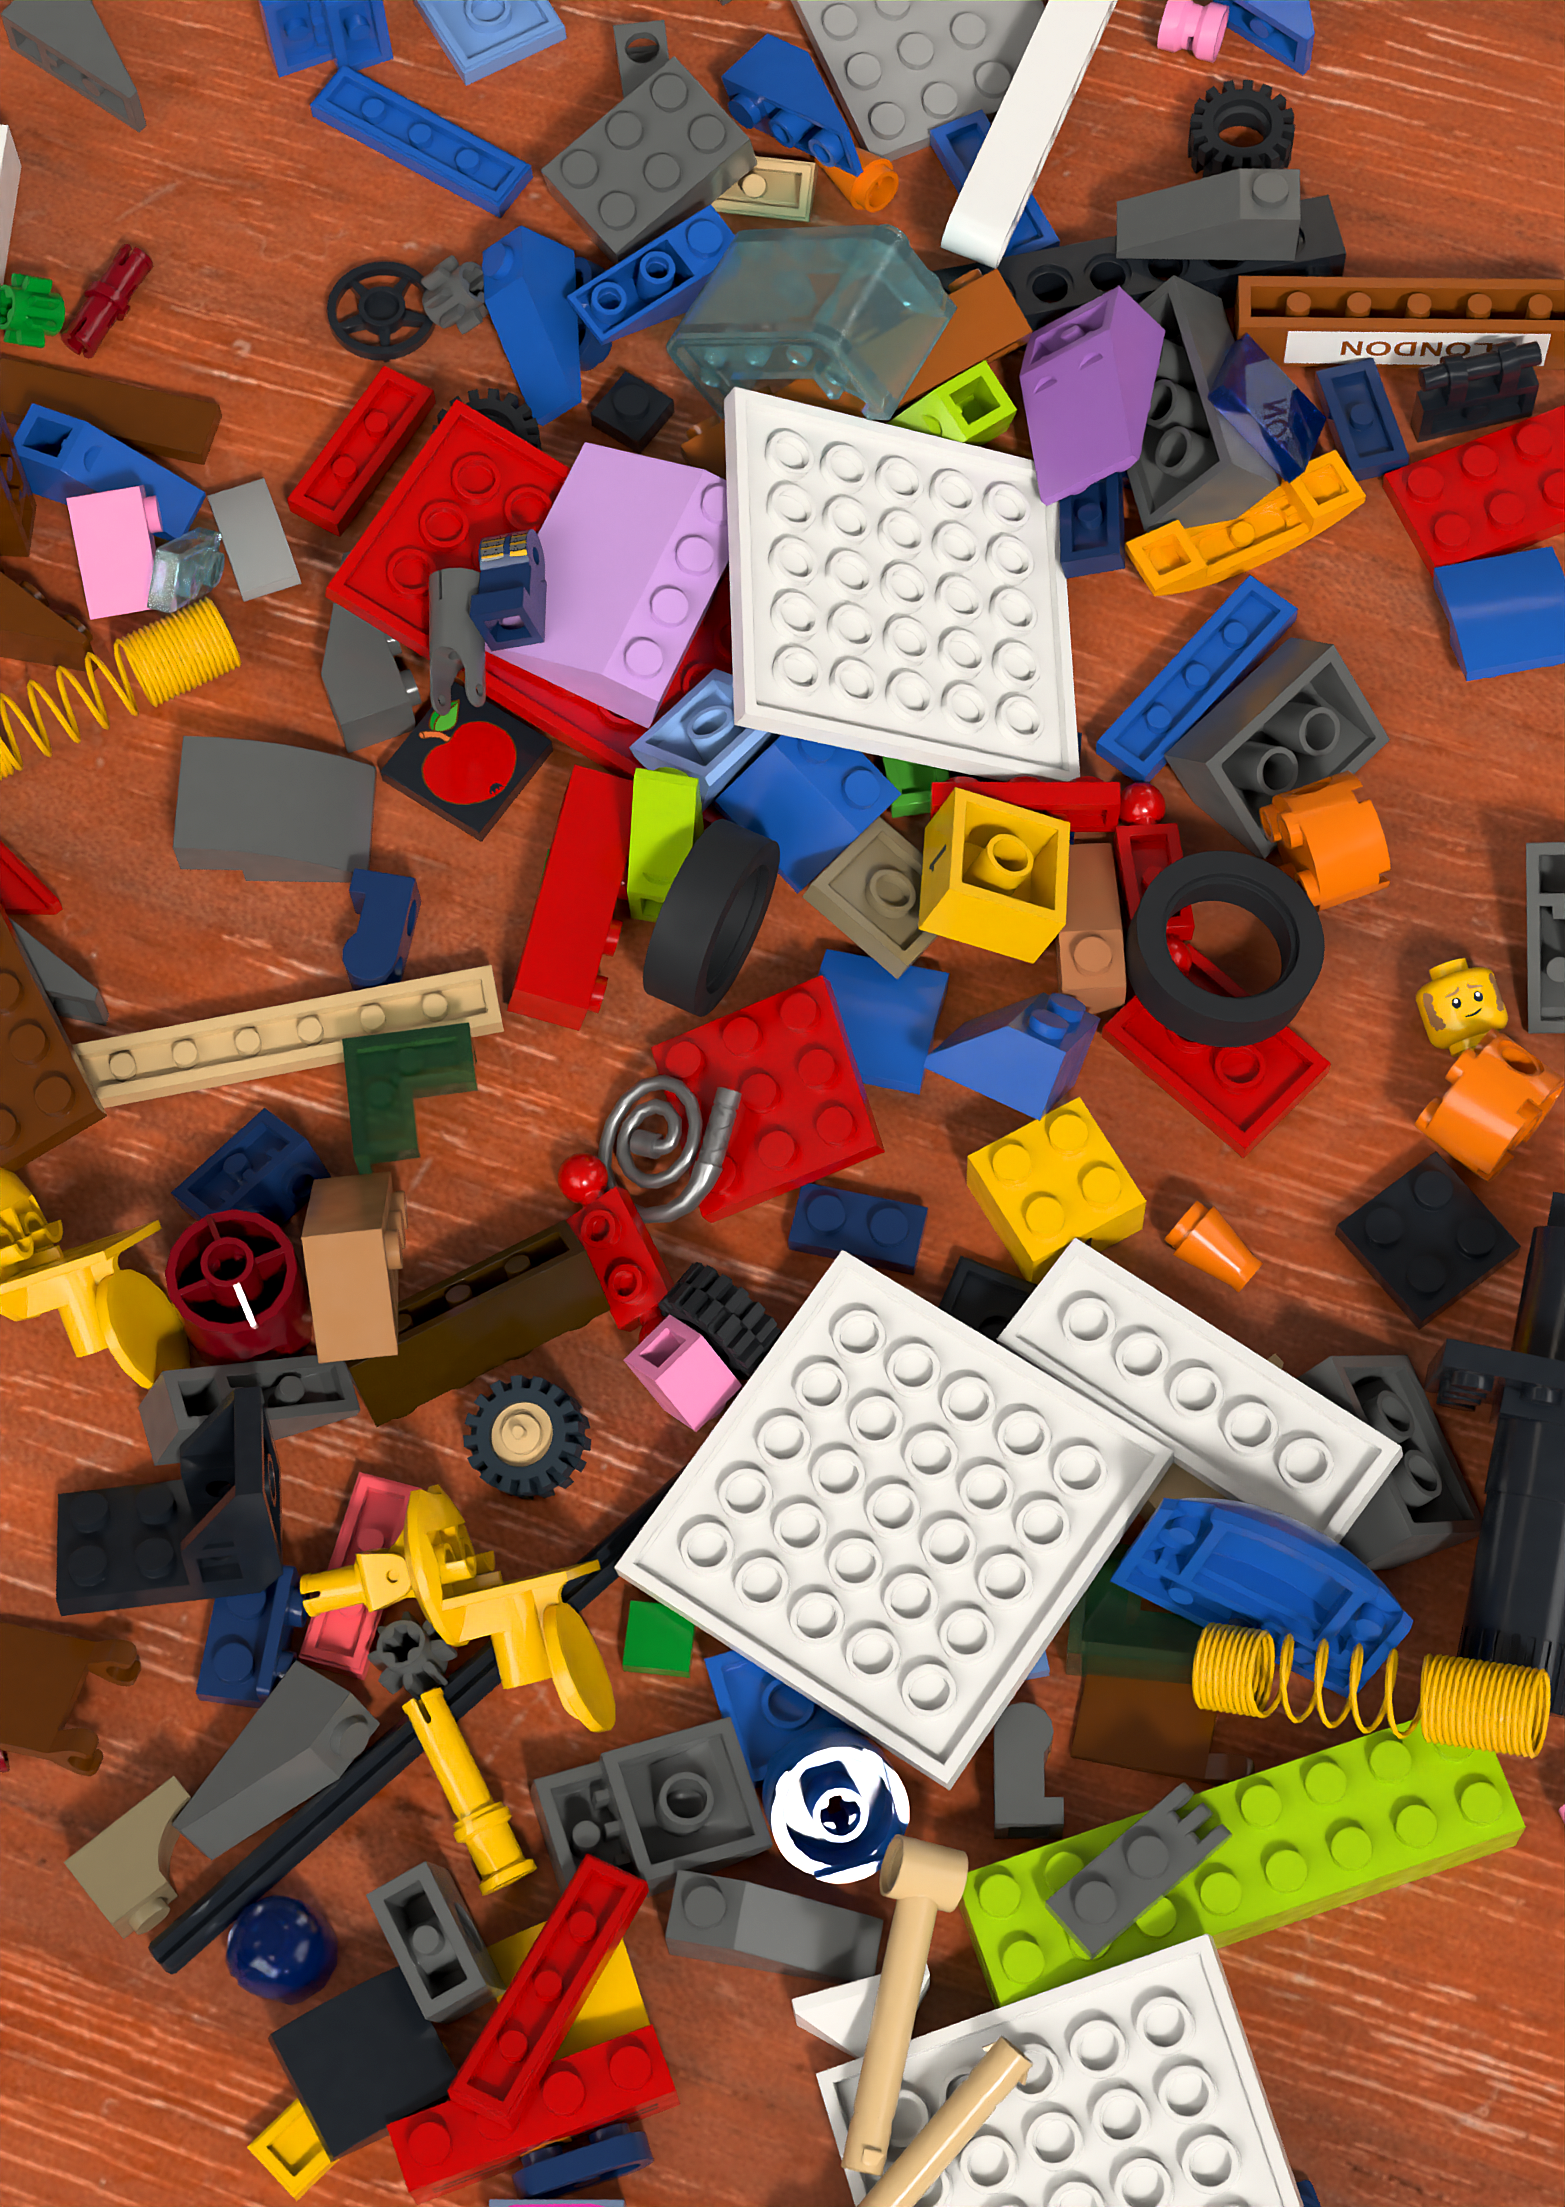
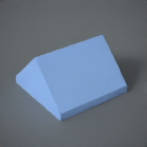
M714 668L629 748L634 757L648 770L654 771L659 767H670L683 771L689 777L699 778L703 812L781 735L734 725L733 675Z

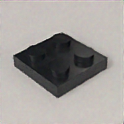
M1436 1151L1340 1222L1335 1232L1340 1241L1419 1330L1515 1258L1521 1248V1245Z

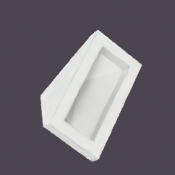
M927 1963L917 2010L930 1988V1973ZM881 1974L792 1999L793 2013L797 2026L856 2059L864 2057Z

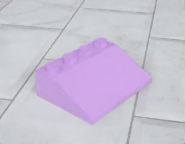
M585 442L538 533L544 553L545 580L547 582L544 642L491 651L485 642V651L649 729L729 568L727 480L704 469ZM520 616L504 618L502 622V627L508 630L519 629L525 625Z

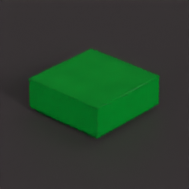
M630 1601L622 1663L623 1670L626 1672L690 1678L696 1625L661 1603Z

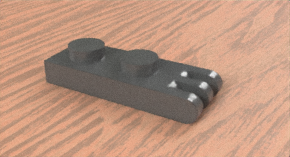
M1185 1782L1176 1787L1045 1902L1046 1910L1091 1960L1223 1846L1232 1836V1833L1226 1826L1220 1824L1212 1829L1203 1840L1199 1839L1195 1832L1213 1815V1812L1205 1803L1196 1807L1183 1820L1179 1817L1176 1811L1185 1806L1195 1793Z

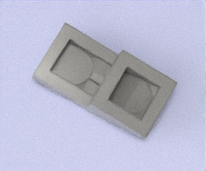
M264 478L207 496L244 602L301 584L294 559Z

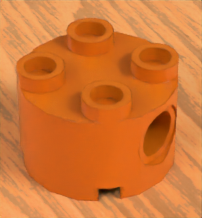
M1349 770L1275 795L1272 798L1271 804L1261 807L1259 810L1265 835L1271 843L1277 842L1284 863L1277 868L1290 876L1302 888L1317 912L1389 887L1390 880L1386 879L1384 875L1379 877V874L1390 871L1391 867L1385 835L1377 812L1370 799L1358 803L1352 790L1363 787L1357 776Z
M1492 1028L1482 1038L1474 1051L1467 1048L1457 1059L1445 1078L1452 1083L1451 1087L1442 1099L1436 1096L1426 1106L1414 1126L1423 1132L1428 1139L1489 1183L1514 1158L1506 1150L1514 1151L1522 1141L1526 1143L1537 1130L1564 1088L1562 1085L1565 1083V1078L1503 1033L1500 1034Z

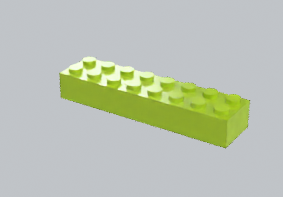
M1420 1719L1415 1730L1404 1739H1398L1391 1728H1387L1193 1795L1189 1802L1178 1809L1176 1813L1183 1820L1200 1804H1206L1213 1812V1815L1195 1832L1199 1839L1203 1840L1212 1829L1220 1824H1224L1232 1833V1836L1093 1960L1085 1954L1046 1910L1045 1902L1150 1810L970 1871L967 1874L965 1889L958 1906L994 2007L998 2009L1205 1934L1213 1937L1217 1949L1513 1847L1518 1842L1526 1826L1495 1751L1489 1753L1488 1750L1482 1751L1481 1749L1454 1747V1745L1427 1743L1422 1735ZM1412 1720L1396 1725L1397 1730L1405 1732Z

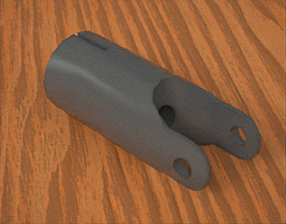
M448 568L441 571L438 570L429 576L430 698L433 709L441 716H445L450 712L451 685L458 672L465 668V690L470 703L475 707H480L486 699L485 640L470 618L471 596L478 595L480 572L471 569Z

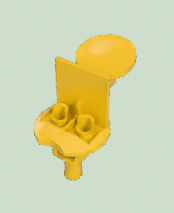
M0 1167V1314L13 1321L33 1319L39 1317L44 1312L58 1309L76 1357H83L109 1348L123 1371L141 1387L149 1390L162 1371L190 1368L191 1356L187 1335L168 1298L147 1276L132 1269L120 1270L118 1265V1256L122 1251L162 1229L159 1220L62 1251L60 1245H53L62 1239L63 1227L61 1219L47 1223L30 1190L16 1174Z
M439 1484L429 1486L427 1491L418 1489L410 1492L404 1529L391 1548H376L356 1553L355 1564L301 1576V1594L320 1591L321 1593L318 1597L302 1601L306 1612L311 1617L363 1603L368 1608L369 1613L391 1606L408 1597L417 1598L426 1619L448 1645L464 1646L471 1639L487 1635L491 1636L503 1689L552 1678L565 1710L574 1718L579 1719L590 1731L600 1733L612 1730L616 1722V1705L603 1658L592 1634L580 1615L569 1604L562 1602L561 1598L563 1586L572 1579L599 1570V1560L503 1582L501 1571L493 1572L495 1569L494 1551L475 1555L467 1529L463 1524L465 1521L459 1509Z

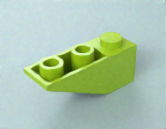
M986 360L934 389L887 424L981 447L1008 430L1017 409Z
M659 767L654 771L636 768L627 885L630 915L633 919L650 922L657 921L662 905L680 867L696 841L704 832L699 778L689 777L683 771L675 768Z

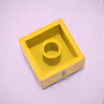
M955 787L925 827L918 929L1034 964L1066 925L1070 823Z
M1080 1097L1049 1112L1040 1121L1036 1119L967 1156V1186L1026 1281L1039 1285L1074 1238H1077L1097 1252H1101L1143 1229L1146 1200Z

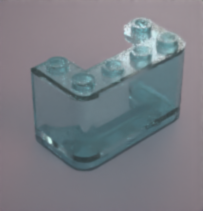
M892 225L742 230L735 235L669 339L666 348L671 359L721 419H725L724 399L734 387L752 390L757 382L756 379H814L829 399H839L843 391L848 392L866 402L861 412L868 420H890L957 310V306L942 288L940 279L928 270L911 248L907 236Z

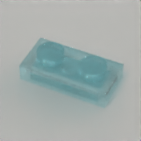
M198 527L156 548L147 608L170 614L212 591V588L218 585L225 563L224 554L219 552L221 532Z

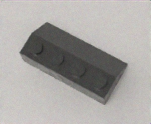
M1173 275L1138 304L1165 330L1160 364L1157 369L1151 398V408L1148 413L1142 441V451L1139 461L1127 469L1142 525L1147 533L1178 519L1184 529L1237 519L1280 486L1222 299Z

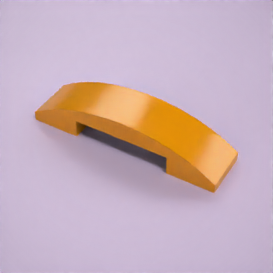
M1333 450L1284 472L1281 485L1237 519L1185 529L1178 519L1126 542L1124 550L1153 596L1183 593L1235 577L1298 547L1331 527L1363 504L1366 495L1338 452Z

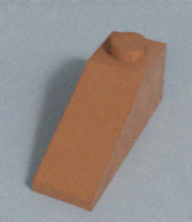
M1112 843L1069 844L1066 925L1055 937L1058 993L1079 1000L1085 1005L1086 1012L1101 1019H1111L1125 1005L1126 996L1123 930Z

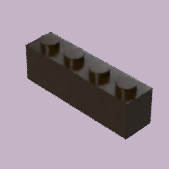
M563 1220L398 1302V1355L346 1360L343 1363L376 1427H379L393 1419H399L411 1414L418 1406L450 1390L469 1385L476 1377L510 1360L525 1357L534 1348L568 1331L586 1326L593 1318L611 1310L585 1248L567 1221Z

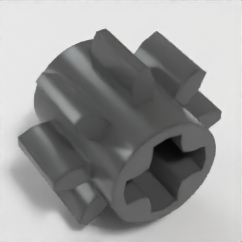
M451 255L435 266L431 273L422 278L421 283L427 288L422 297L424 310L428 317L443 329L456 324L462 334H466L483 322L482 319L489 315L484 302L483 270L477 263L471 261L459 266L457 259Z
M404 1611L401 1620L393 1622L387 1627L379 1626L377 1628L380 1634L377 1650L368 1654V1660L378 1670L383 1671L378 1681L392 1695L398 1692L404 1685L405 1689L416 1700H421L420 1695L425 1690H429L437 1684L446 1685L448 1683L445 1677L448 1666L447 1661L457 1657V1651L442 1640V1637L428 1620L421 1626L419 1621L409 1611Z

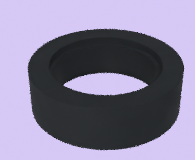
M725 819L716 820L702 833L680 867L657 918L648 946L643 971V987L647 994L699 1017L706 1016L719 1004L740 972L767 912L779 869L780 848L776 841Z
M1207 851L1189 855L1175 861L1161 871L1150 883L1128 927L1125 938L1124 959L1126 972L1136 996L1158 1022L1179 1036L1200 1044L1214 1047H1241L1252 1045L1274 1036L1293 1020L1318 979L1324 960L1325 943L1322 924L1313 903L1290 876L1274 865L1251 855L1233 851ZM1204 901H1221L1246 909L1268 927L1278 944L1281 955V974L1279 980L1267 990L1247 997L1220 996L1198 987L1182 974L1170 955L1166 940L1168 920L1182 908Z

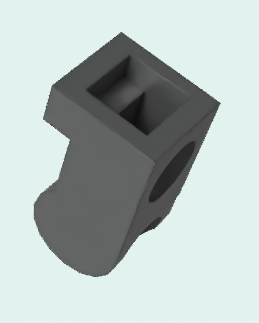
M665 20L613 25L623 99L669 61ZM642 38L650 39L657 44L627 48L630 43Z
M1026 1702L1012 1704L1003 1711L995 1723L993 1741L994 1839H1062L1064 1797H1045L1044 1765L1051 1754L1054 1730L1052 1721L1045 1710L1035 1704Z

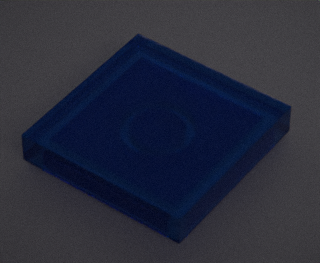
M1245 333L1231 345L1207 397L1285 482L1290 483L1305 472L1327 418L1250 335Z

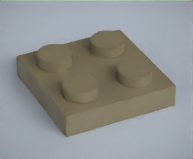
M878 817L811 883L802 896L897 980L939 937V935L918 929L923 854L881 817Z

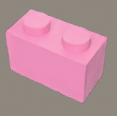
M144 485L67 498L90 620L164 607L166 605L165 593L174 592V582L168 556L157 557L153 533L163 532L157 496L146 497Z

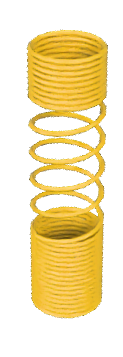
M205 597L204 600L199 599V602H194L193 606L188 604V607H183L182 611L177 609V612H172L171 616L166 615L165 618L161 617L160 621L155 620L154 624L149 623V626L144 625L143 629L138 628V631L133 630L132 634L127 633L126 637L116 638L114 654L127 696L98 656L87 652L85 666L99 711L67 668L59 665L56 670V678L71 727L44 688L38 682L30 679L27 684L28 696L43 742L15 702L8 695L0 693V713L14 753L13 756L0 737V781H2L3 777L8 778V775L13 776V767L19 771L23 770L22 758L7 716L4 700L18 716L42 753L50 758L52 756L51 745L36 703L33 686L47 702L73 742L80 744L81 736L65 690L62 672L76 688L103 729L109 730L110 723L95 681L91 659L105 674L129 712L133 716H138V707L125 672L119 644L123 647L146 697L154 707H157L158 703L163 705V702H168L169 698L174 700V697H179L180 693L190 692L191 688L196 689L197 685L207 684V681H212L213 677L218 679V676H223L224 672L229 674V671H234L235 667L240 668L241 660L236 646L212 600L208 597Z
M1211 1622L1203 1629L1197 1643L1192 1671V1691L1194 1701L1200 1709L1219 1710V1712H1232V1714H1245L1246 1716L1252 1715V1717L1266 1718L1277 1708L1282 1700L1285 1713L1293 1723H1301L1311 1714L1316 1705L1320 1719L1329 1729L1336 1728L1346 1718L1351 1709L1355 1724L1363 1734L1374 1731L1381 1723L1385 1713H1387L1390 1728L1398 1739L1408 1737L1415 1730L1421 1719L1422 1735L1427 1743L1433 1742L1434 1744L1454 1745V1747L1460 1746L1461 1748L1488 1750L1489 1753L1495 1751L1496 1754L1502 1752L1503 1755L1509 1753L1510 1756L1515 1754L1517 1757L1522 1755L1524 1758L1529 1756L1531 1759L1540 1753L1546 1736L1551 1688L1550 1678L1545 1669L1539 1670L1538 1668L1532 1669L1531 1667L1525 1668L1524 1666L1518 1667L1517 1665L1490 1663V1661L1483 1662V1660L1477 1661L1476 1659L1470 1660L1469 1658L1442 1656V1654H1438L1433 1658L1432 1654L1428 1653L1424 1657L1418 1708L1409 1728L1405 1732H1399L1394 1721L1392 1708V1693L1398 1669V1651L1396 1648L1389 1651L1387 1658L1385 1697L1374 1723L1370 1727H1364L1358 1713L1356 1696L1363 1665L1364 1651L1361 1643L1355 1645L1352 1652L1349 1696L1339 1718L1334 1722H1329L1326 1718L1321 1694L1329 1654V1644L1326 1638L1319 1641L1314 1672L1315 1689L1305 1712L1297 1717L1291 1712L1286 1689L1294 1656V1637L1291 1633L1285 1636L1282 1643L1279 1669L1280 1686L1274 1701L1267 1711L1263 1710L1270 1696L1275 1666L1274 1642L1268 1630L1241 1626L1235 1627V1625H1222L1221 1623Z

